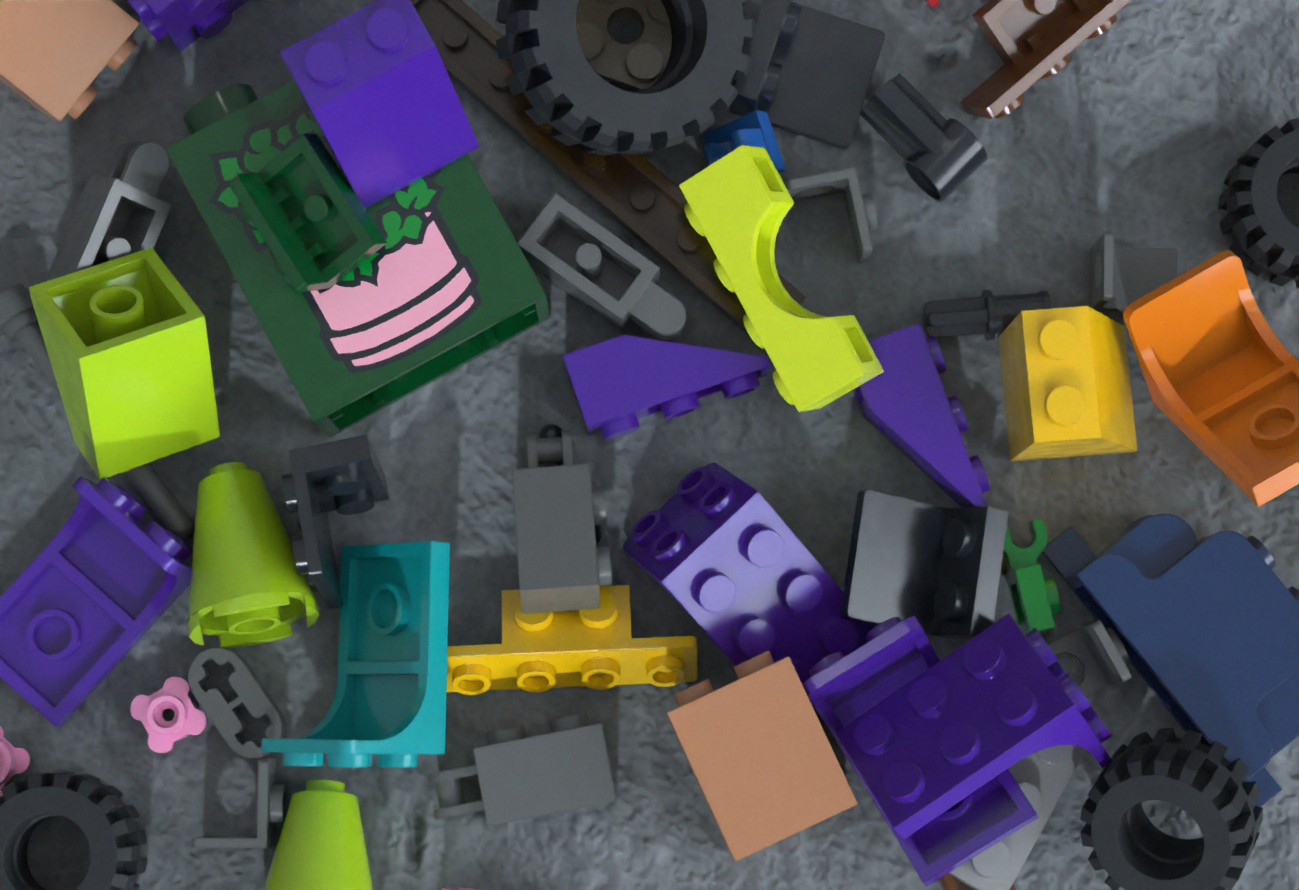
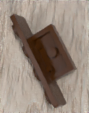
M989 0L972 16L1004 62V65L961 101V105L968 114L988 119L1000 118L1009 114L1024 100L1023 92L1040 78L1052 76L1064 68L1071 59L1069 53L1085 39L1094 38L1108 30L1117 20L1115 14L1131 0Z

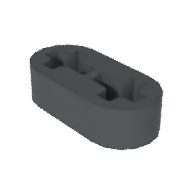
M210 648L201 652L192 661L188 671V684L191 691L229 747L238 755L246 758H265L274 754L275 752H261L260 743L257 741L244 743L240 736L247 729L246 722L237 711L243 705L246 706L250 714L255 718L266 716L270 718L272 724L265 730L267 738L285 739L287 735V723L281 710L247 661L237 652L225 648ZM212 661L221 666L233 665L235 672L228 678L230 685L238 695L233 701H230L225 692L219 688L206 689L204 682L211 676L207 666Z

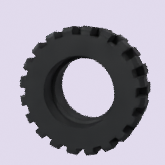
M501 0L498 2L496 21L506 24V36L497 39L496 45L498 58H510L514 74L505 78L512 94L516 95L524 92L531 103L524 112L536 125L548 122L554 127L552 132L553 138L567 146L582 144L586 153L602 156L620 153L621 156L640 154L683 143L685 137L702 133L714 124L713 113L727 110L736 98L738 92L731 83L733 80L747 76L752 60L749 55L742 53L743 43L755 40V20L744 19L742 4L752 0H661L671 26L672 45L670 56L662 75L656 83L638 91H625L611 85L600 77L586 60L576 33V10L579 0Z

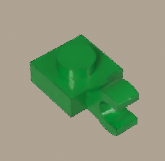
M1040 518L1029 522L1032 541L1027 548H1019L1013 544L1008 526L1005 536L1003 557L1008 571L1005 576L1017 625L1024 635L1033 628H1036L1038 632L1055 628L1053 615L1060 614L1061 611L1060 599L1052 576L1043 577L1041 565L1037 564V558L1045 549L1048 540L1046 526Z

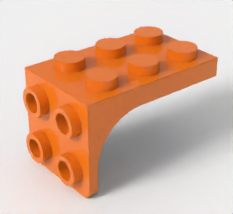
M1222 251L1130 303L1126 307L1123 317L1153 403L1258 507L1298 485L1299 361L1284 347L1263 317L1250 290L1241 259L1232 251Z

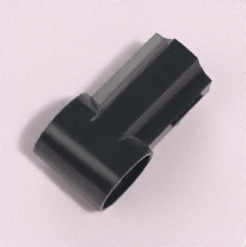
M900 73L893 79L888 80L861 109L860 115L904 159L903 165L912 180L928 196L938 202L944 201L987 160L985 148L976 136L956 119L949 118L946 120Z

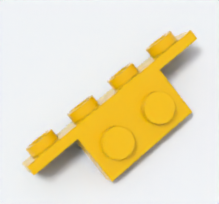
M629 585L599 586L600 608L529 614L522 613L519 590H501L502 644L447 646L446 692H458L464 695H478L490 690L522 689L527 692H544L551 688L584 686L591 689L604 690L616 685L652 684L658 687H670L681 682H694L697 680L696 637L632 638Z

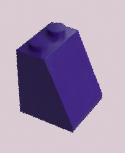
M375 0L279 51L302 99L365 209L479 148L477 139L436 45L410 0Z

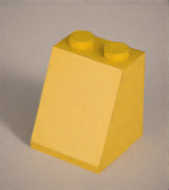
M1089 306L1021 311L998 337L1010 462L1136 452L1137 442L1125 326Z

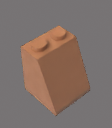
M0 0V81L53 121H61L66 114L70 115L73 119H77L97 95L98 90L91 83L102 69L107 65L115 71L136 47L138 42L130 35L140 23L112 0Z
M770 651L734 666L733 668L738 679L714 690L710 680L706 679L674 694L673 697L678 707L666 713L727 850L735 862L858 804L790 657L788 656L774 662Z

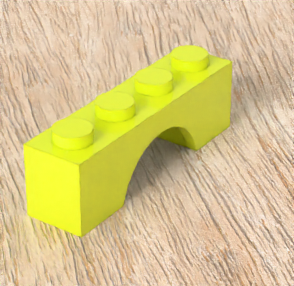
M741 145L679 185L687 200V203L684 205L687 219L698 234L703 237L706 236L717 257L713 262L716 274L722 284L729 291L735 292L746 312V315L743 316L744 326L753 342L758 347L765 348L776 369L773 372L774 383L787 403L795 405L798 412L820 409L884 372L854 315L829 317L813 313L799 305L782 285L775 264V242L779 227L793 206L794 201L765 148Z

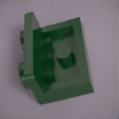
M317 133L302 134L257 173H239L229 181L230 188L239 200L238 209L240 214L252 228L259 231L274 255L273 263L277 272L287 283L294 286L298 292L332 288L387 244Z

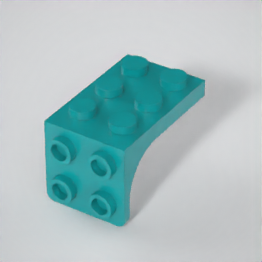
M422 541L342 546L340 590L343 607H340L338 679L333 702L323 720L313 730L296 738H262L261 752H283V766H323V753H327V767L368 768V766H372V754H378L377 767L406 768L417 767L418 754H445L450 543Z

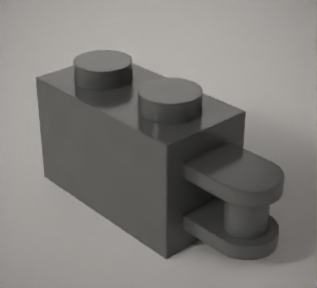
M128 142L120 149L109 177L90 175L45 282L151 247L154 249L172 204L156 197L169 167L168 153L161 145L154 142Z
M555 193L518 242L529 265L619 331L623 332L629 322L632 321L657 340L673 341L677 339L685 328L686 311L678 299L658 286L660 267Z
M571 429L561 430L562 437L536 438V432L526 433L528 468L512 469L519 591L523 614L600 608L599 586L612 585L609 546H596L595 525L607 524L604 486H591L590 464L573 465ZM564 462V466L538 467V464Z
M584 713L549 720L551 733L526 738L524 726L485 733L488 745L473 748L476 765L427 774L428 784L435 783L439 802V809L433 810L435 819L484 810L488 827L617 801L603 724L589 725L588 715ZM478 774L482 800L465 803L461 778Z

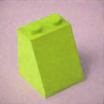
M152 247L29 287L33 307L75 444L99 480L103 477L108 478L127 472L135 467L188 450L193 446L220 437L205 316Z

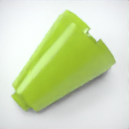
M229 462L213 467L209 471L210 476L204 478L198 484L187 617L189 638L195 644L204 646L203 634L218 636L220 647L234 648L263 644L293 635L291 623L303 617H306L307 628L317 621L320 615L318 603L311 587L307 583L306 575L300 576L298 573L291 540L262 474L248 469V466L241 462Z
M311 780L306 782V791L292 794L263 890H373L358 798L353 794L345 793L344 783L333 780Z

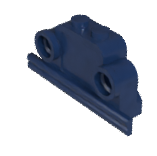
M1172 514L1148 515L1131 522L1123 530L1119 538L1096 556L1072 526L1049 542L1042 553L1096 621L1100 620L1105 629L1110 627L1118 635L1127 651L1131 665L1185 732L1191 730L1202 733L1200 742L1209 747H1212L1215 740L1228 747L1224 757L1230 762L1238 758L1241 759L1248 768L1243 782L1256 781L1260 792L1256 806L1261 807L1282 790L1281 787L1265 769V766L1274 755L1299 736V590L1293 586L1287 589L1272 571L1276 563L1268 549L1254 536L1250 535L1245 538L1234 531H1220L1197 541L1191 526L1182 518Z

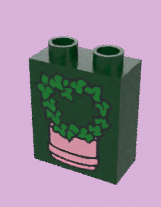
M294 80L259 99L249 84L232 85L210 94L191 107L183 118L191 135L165 148L312 420L329 438L551 318L546 293L468 154L367 207L366 211L387 244L332 288L298 292L294 286L287 283L277 272L273 263V253L259 231L252 228L240 214L238 209L239 200L229 186V181L239 173H257L302 134L317 133L346 178L302 99Z

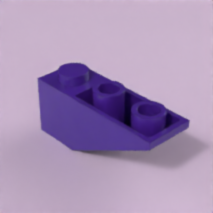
M918 323L869 340L868 342L884 372L853 389L863 417L959 506L967 508L983 507L986 505L982 493L990 490L987 474L980 458L977 455L969 457L961 437V433L968 431L966 418L958 398L955 395L948 398L939 377V374L946 371V366L935 337L925 338L921 325Z
M621 335L563 355L564 365L588 435L602 432L604 440L618 438L640 428L638 419L661 411L665 420L691 413L701 407L698 401L699 398L722 391L725 399L750 393L761 387L758 378L767 376L770 368L767 356L630 335Z

